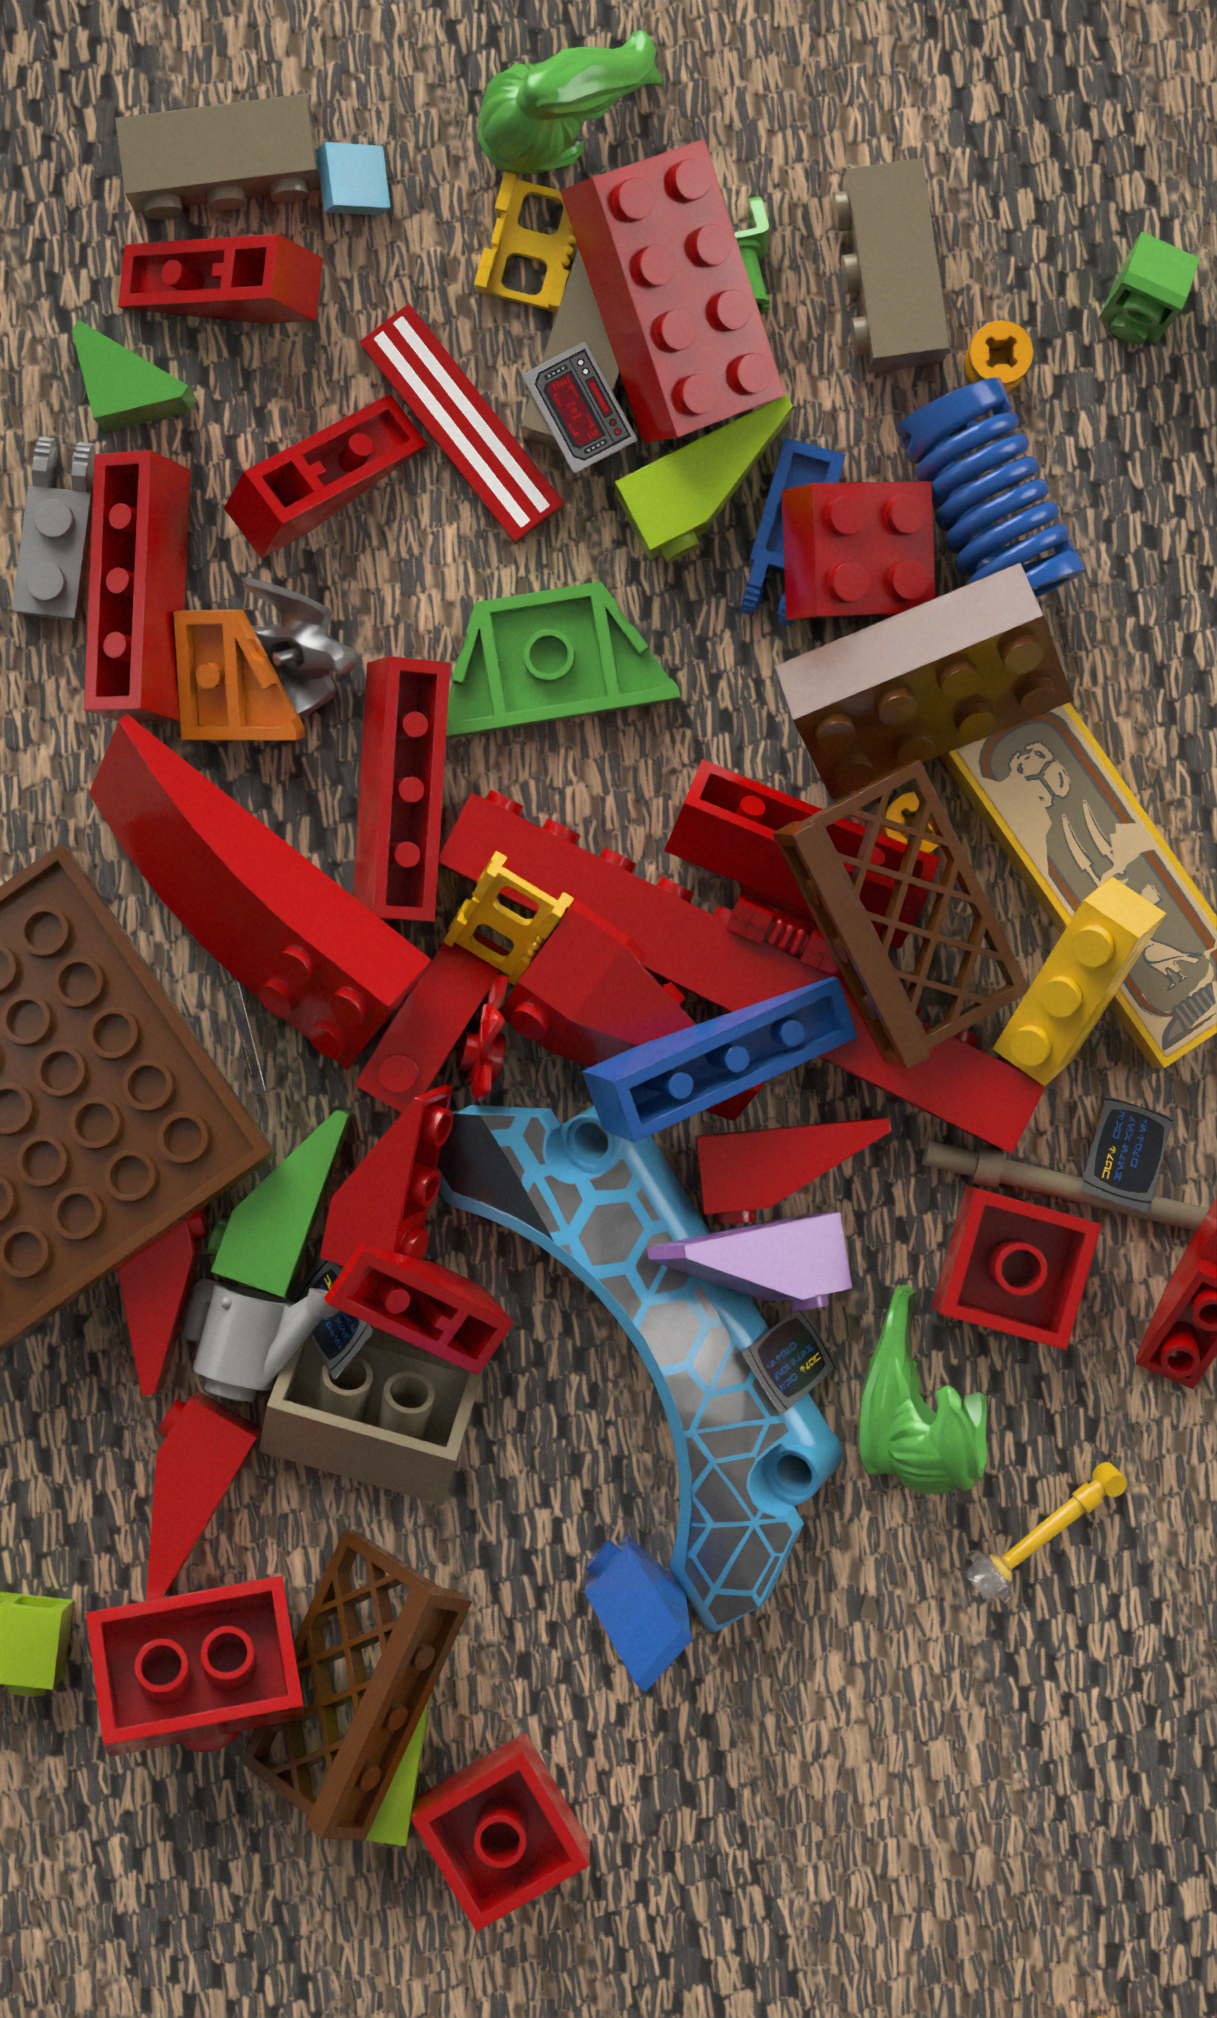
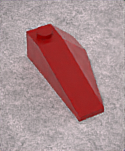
M578 899L520 978L499 1011L504 1019L512 1024L514 1029L523 1037L534 1040L551 1053L588 1067L597 1065L638 1045L697 1025L680 1007L685 996L672 982L661 986L640 963L645 953L632 938ZM764 1082L705 1109V1111L735 1121L760 1091Z

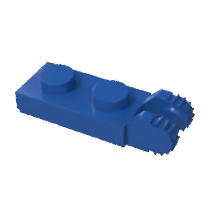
M784 438L749 560L753 567L740 612L753 616L755 610L759 608L764 592L762 584L767 569L785 573L782 490L811 483H838L846 454ZM784 593L777 612L779 615L778 623L792 626L793 620H786Z

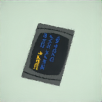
M236 982L227 989L253 1094L256 1095L264 1092L265 1086L239 982Z
M1106 1095L1081 1191L1148 1213L1173 1117Z
M320 1258L293 1292L292 1299L294 1303L308 1296L309 1288L329 1291L342 1272L339 1265ZM343 1311L319 1322L311 1332V1336L333 1379L338 1377L372 1335L373 1330L370 1324Z
M805 1310L790 1313L743 1352L744 1358L781 1415L839 1366Z

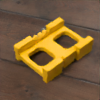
M504 171L495 204V212L498 213L500 218H497L491 239L492 249H483L474 288L477 289L478 293L500 297L557 314L570 275V261L574 258L573 250L577 247L559 190L518 180L517 174ZM536 195L558 201L563 205L559 227L554 234L548 235L532 231L519 225L518 220L523 201L527 196ZM511 256L526 257L541 261L546 265L547 271L540 293L529 295L507 289L503 286L504 271L507 261Z
M495 851L476 882L478 885L472 894L473 898L471 901L466 898L448 927L449 932L443 942L451 947L454 942L508 974V982L516 985L520 977L538 955L543 946L542 944L551 931L557 927L574 898L563 892L559 899L556 900L502 867L507 857ZM505 886L512 887L535 901L539 906L536 915L532 919H525L501 905L497 900V895L501 888ZM480 924L488 925L511 939L514 943V948L507 956L499 955L476 941L473 932Z

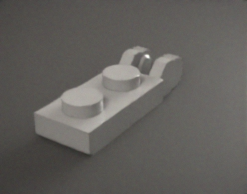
M39 437L37 439L32 464L33 485H28L12 604V611L16 614L79 622L92 524L93 495L91 487L94 457L96 454L94 443L78 442L76 444L72 457V490L52 488L54 468L58 460L55 439Z

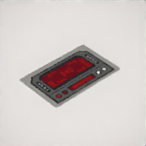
M586 342L576 345L522 375L574 473L636 442L637 437Z

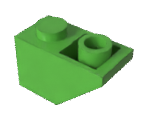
M1141 231L1128 252L1098 318L1111 323L1110 331L1124 341L1133 344H1144L1145 340L1156 344L1182 310L1200 258Z

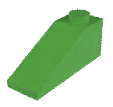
M345 1109L336 1110L232 1210L229 1219L219 1217L207 1248V1253L216 1256L211 1272L281 1297L291 1293L351 1124L353 1112Z

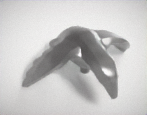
M245 577L243 578V586L247 588V591L273 604L281 614L280 624L252 627L269 660L273 661L277 666L281 665L284 667L285 683L283 686L300 719H302L334 697L337 687L332 670L338 675L344 676L352 671L356 664L355 650L328 635L329 621L332 615V611L328 607L278 585Z

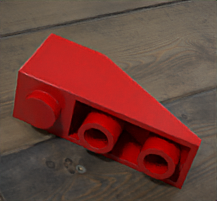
M444 1084L415 1097L331 1197L320 1258L345 1267L360 1244L419 1259L423 1258L429 1241L428 1231L424 1230L428 1207L436 1198L441 1183V1173L436 1170L440 1149L447 1140L453 1125V1112L449 1109L453 1087Z

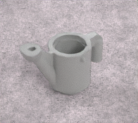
M204 1278L199 1280L191 1291L180 1334L189 1341L200 1342L193 1370L207 1377L204 1388L206 1391L229 1399L252 1402L255 1401L257 1390H273L279 1372L322 1319L333 1317L341 1310L327 1304L324 1297L328 1291L309 1288L308 1296L294 1303L291 1300L268 1292L231 1285L216 1279Z

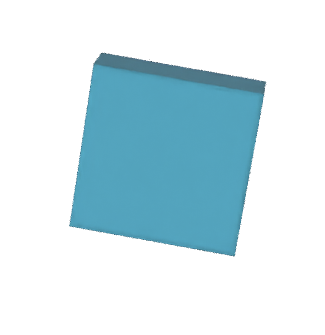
M324 142L316 150L324 213L382 215L391 208L383 146Z

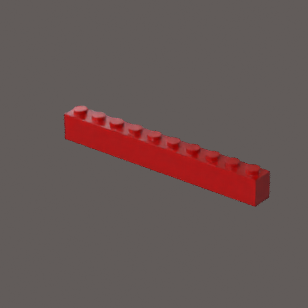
M493 790L489 791L486 799L471 792L439 854L438 864L476 883L495 851L500 852L507 857L502 867L556 900L559 899L563 892L573 897L574 900L567 912L578 899L631 937L645 953L640 963L647 971L730 1013L815 982L835 977L801 962L802 953L792 955L789 952L790 948L784 951L780 950L779 943L771 946L763 940L762 944H759L727 930L726 926L733 911L717 905L712 915L691 904L690 902L695 893L682 885L660 876L655 886L637 877L633 873L638 864L623 855L604 847L598 857L576 846L581 835L562 824L547 818L541 828L519 817L524 806ZM505 886L498 893L499 896L535 914L539 910V906L535 901L512 887ZM838 970L836 978L839 979L857 1038L817 1057L1003 1152L1012 1154L1046 1086L1040 1084L1000 1054L996 1059L976 1049L975 1046L979 1037L967 1030L959 1032L928 1050L930 1057L910 1069L886 1063L840 970ZM919 1006L916 1009L918 1017L922 1011V1008ZM920 1020L924 1031L933 1027Z

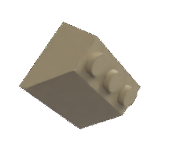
M372 1328V1335L338 1377L333 1379L310 1334L279 1372L266 1407L259 1452L444 1506L484 1368L479 1375H476L394 1335Z

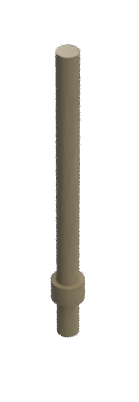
M928 1140L922 1158V1165L970 1176V1183L993 1189H996L999 1184L1191 1231L1198 1229L1209 1210L1208 1208L1153 1195L1150 1210L1148 1213L1082 1192V1177L1005 1159V1152L978 1146L975 1152Z

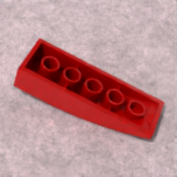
M126 714L119 720L88 794L121 847L164 904L224 968L247 990L260 999L263 1006L270 1013L282 1017L307 1037L317 1051L326 1057L333 1058L348 1071L393 1020L430 964L431 959L131 716Z

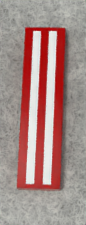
M410 303L359 341L364 352L515 545L565 507L562 498Z

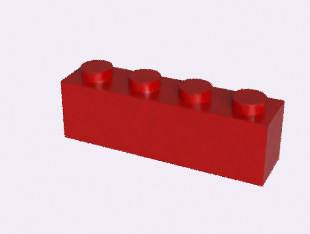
M152 450L95 454L84 711L118 721L126 714L137 722L180 721L174 612L185 610L190 469Z
M387 656L367 663L353 897L381 919L435 922L450 662Z
M702 759L664 851L811 912L772 833L793 821H803L823 809ZM841 818L825 827L838 853L857 858L866 827L845 818ZM878 832L869 863L898 872L907 844ZM919 849L911 876L932 883L940 858ZM843 863L849 877L851 878L854 866H850ZM867 871L859 895L865 910L885 917L896 880ZM909 884L898 921L913 926L926 904L929 891ZM871 921L879 937L882 924ZM895 929L890 946L900 949L909 933Z

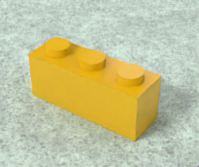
M1114 877L1109 878L1082 901L992 1049L1040 1084L1046 1086L1074 1060L1167 913Z

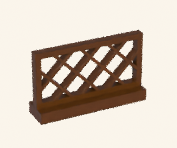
M913 759L803 821H793L772 833L886 1063L910 1069L930 1057L928 1050L1027 993L1029 986L920 759ZM907 781H910L919 800L912 827L883 818L891 790ZM874 800L870 813L858 810ZM847 815L866 821L867 825L857 858L838 853L825 827ZM928 821L935 835L925 832ZM880 826L909 835L898 872L869 863ZM922 840L940 845L947 858L940 885L911 876ZM843 863L850 866H854L851 878L849 877ZM867 871L896 880L885 917L866 911L859 898ZM956 879L962 892L953 890ZM909 884L937 893L926 930L898 921ZM950 898L968 903L975 917L967 943L939 934ZM871 921L882 924L879 937ZM895 929L923 937L913 974L894 969L887 955ZM983 937L985 938L990 950L981 948ZM937 942L965 951L954 987L926 979ZM978 955L996 960L1007 983L986 997L967 992ZM900 979L910 982L907 994ZM923 986L951 994L943 1022L927 1031H924L916 1014ZM965 999L975 1002L962 1010Z
M344 1529L293 1643L299 1681H301L304 1674L312 1671L316 1703L304 1707V1719L255 1728L240 1762L308 1816L305 1826L321 1839L365 1841L472 1601L454 1589L438 1586L364 1535L354 1530ZM359 1553L365 1557L369 1584L352 1591L349 1572ZM404 1584L411 1590L398 1619L393 1620L388 1590ZM372 1598L377 1628L359 1635L355 1605ZM338 1613L343 1643L326 1650L323 1630L329 1616ZM379 1642L381 1657L371 1679L367 1680L362 1649ZM345 1657L350 1688L333 1695L328 1664ZM353 1701L355 1715L344 1739L340 1740L335 1708ZM319 1716L323 1748L307 1754L302 1722ZM285 1730L290 1762L277 1767L266 1757L276 1734ZM326 1760L328 1775L318 1797H316L312 1791L309 1767Z

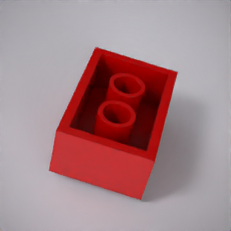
M282 1575L86 1612L103 1746L109 1757L304 1719L303 1699Z

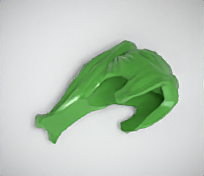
M642 30L634 31L622 47L615 49L601 47L563 49L544 62L536 64L528 62L526 65L514 63L507 70L497 73L487 85L478 116L479 131L477 140L486 157L500 171L518 175H537L556 168L573 165L576 159L584 152V140L574 146L573 140L579 135L585 121L601 118L619 98L646 84H663L662 75L658 72L654 62L657 49L647 32Z
M902 1285L896 1289L892 1296L882 1332L871 1358L861 1391L858 1422L860 1457L867 1474L873 1477L884 1474L896 1475L905 1488L922 1494H947L958 1488L965 1492L975 1487L976 1483L983 1479L986 1467L987 1395L981 1392L967 1394L964 1397L962 1407V1398L951 1386H943L935 1392L938 1402L937 1414L924 1402L919 1394L920 1380L916 1371L917 1362L912 1360L910 1345L912 1318L917 1293L910 1286Z

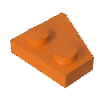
M243 609L180 610L174 612L181 740H299L306 737L305 727Z

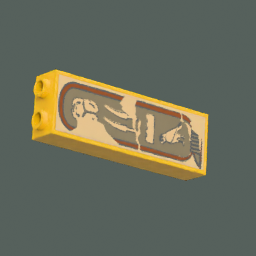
M1069 702L1043 715L1035 716L991 734L982 740L974 741L940 755L939 757L1061 935L1082 901L1111 877H1114L1167 913L1109 1003V1006L1151 1067L1166 1068L1217 1033V916L1072 704Z

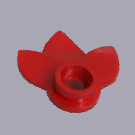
M499 975L492 982L485 1004L482 1007L480 1022L476 1026L474 1033L466 1031L463 1033L457 1051L456 1068L465 1070V1083L471 1085L474 1100L480 1102L490 1093L491 1083L496 1081L503 1062L506 1037L505 1034L498 1032L504 1025L505 1020L498 1009L508 985L509 976Z

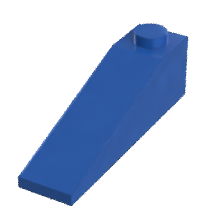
M830 977L638 1045L582 1072L603 1131L635 1143L857 1038V1034L839 979Z
M627 1534L617 1546L611 1540H607L587 1562L584 1569L591 1576L585 1581V1595L634 1683L646 1692L692 1641L685 1591L664 1566Z

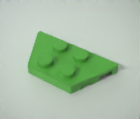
M601 581L475 602L467 627L464 646L461 654L458 656L451 679L446 739L680 701L679 687L663 670L650 652L647 643L636 628L628 622L620 611L619 605Z

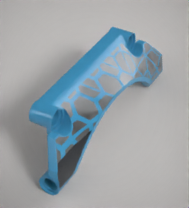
M469 1105L459 1112L456 1110L453 1112L451 1132L440 1149L436 1169L441 1173L439 1192L445 1202L452 1207L480 1215L512 1229L539 1245L566 1265L597 1295L635 1345L653 1379L664 1406L676 1453L679 1473L680 1508L677 1536L670 1561V1571L679 1586L685 1591L688 1601L708 1633H713L729 1626L745 1614L760 1608L770 1597L804 1525L794 1506L812 1497L839 1468L843 1460V1449L839 1439L831 1431L809 1393H806L784 1414L781 1415L777 1411L743 1356L745 1350L770 1331L749 1295L649 1260L647 1247L711 1233L651 1135L634 1143L604 1131L608 1140L605 1139L598 1127L602 1128L594 1105L562 1125L551 1108ZM799 1458L803 1459L808 1464V1466L804 1465V1463Z

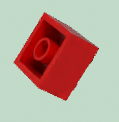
M932 481L811 483L782 490L786 620L892 617L935 599Z
M965 1185L931 1307L938 1313L948 1317L1067 1350L1102 1224Z
M526 1732L417 1795L415 1798L410 1819L476 1932L590 1866V1841Z

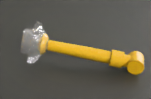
M1109 1462L1099 1464L1092 1473V1482H1085L1071 1494L1073 1497L1053 1512L1002 1557L995 1554L980 1553L978 1550L970 1551L967 1556L973 1565L964 1574L988 1603L998 1596L1005 1605L1008 1604L1013 1596L1011 1592L1013 1579L1011 1570L1063 1531L1085 1512L1089 1514L1103 1502V1497L1106 1495L1109 1497L1121 1495L1127 1487L1126 1477Z

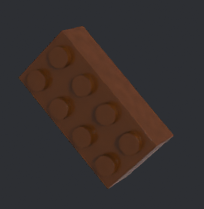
M1021 563L775 666L794 724L832 800L861 789L913 759H920L923 764L935 757L974 741L982 740L991 734L1035 716L1043 715L1052 709L1074 701L1044 615Z

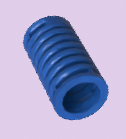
M996 377L984 379L952 391L921 407L903 419L895 427V430L906 448L909 462L918 464L915 470L917 480L932 481L933 509H938L935 514V520L939 529L949 531L945 536V543L949 551L958 553L955 559L958 572L962 575L971 576L966 585L1018 563L1022 565L1036 555L1053 548L1056 553L1055 555L1022 565L1037 599L1076 579L1086 569L1078 551L1074 549L1071 540L1068 539L1069 531L1063 523H1057L1029 538L1002 547L1015 538L1055 520L1059 515V509L1053 501L1043 502L1006 521L989 526L1002 517L1019 511L1046 497L1049 492V486L1044 479H1034L991 501L977 505L984 499L1034 476L1039 469L1036 458L1033 456L1020 458L988 473L978 480L966 483L973 477L997 468L1024 454L1029 447V441L1024 434L1018 433L1008 436L963 460L953 462L970 450L1009 434L1019 425L1017 414L1007 412L1012 407L1001 379ZM993 411L994 416L977 423L975 418ZM966 424L967 429L958 434L949 436L955 430Z

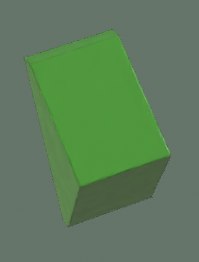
M77 321L72 329L80 367L93 419L104 432L190 412L193 409L197 399L188 385L82 321Z

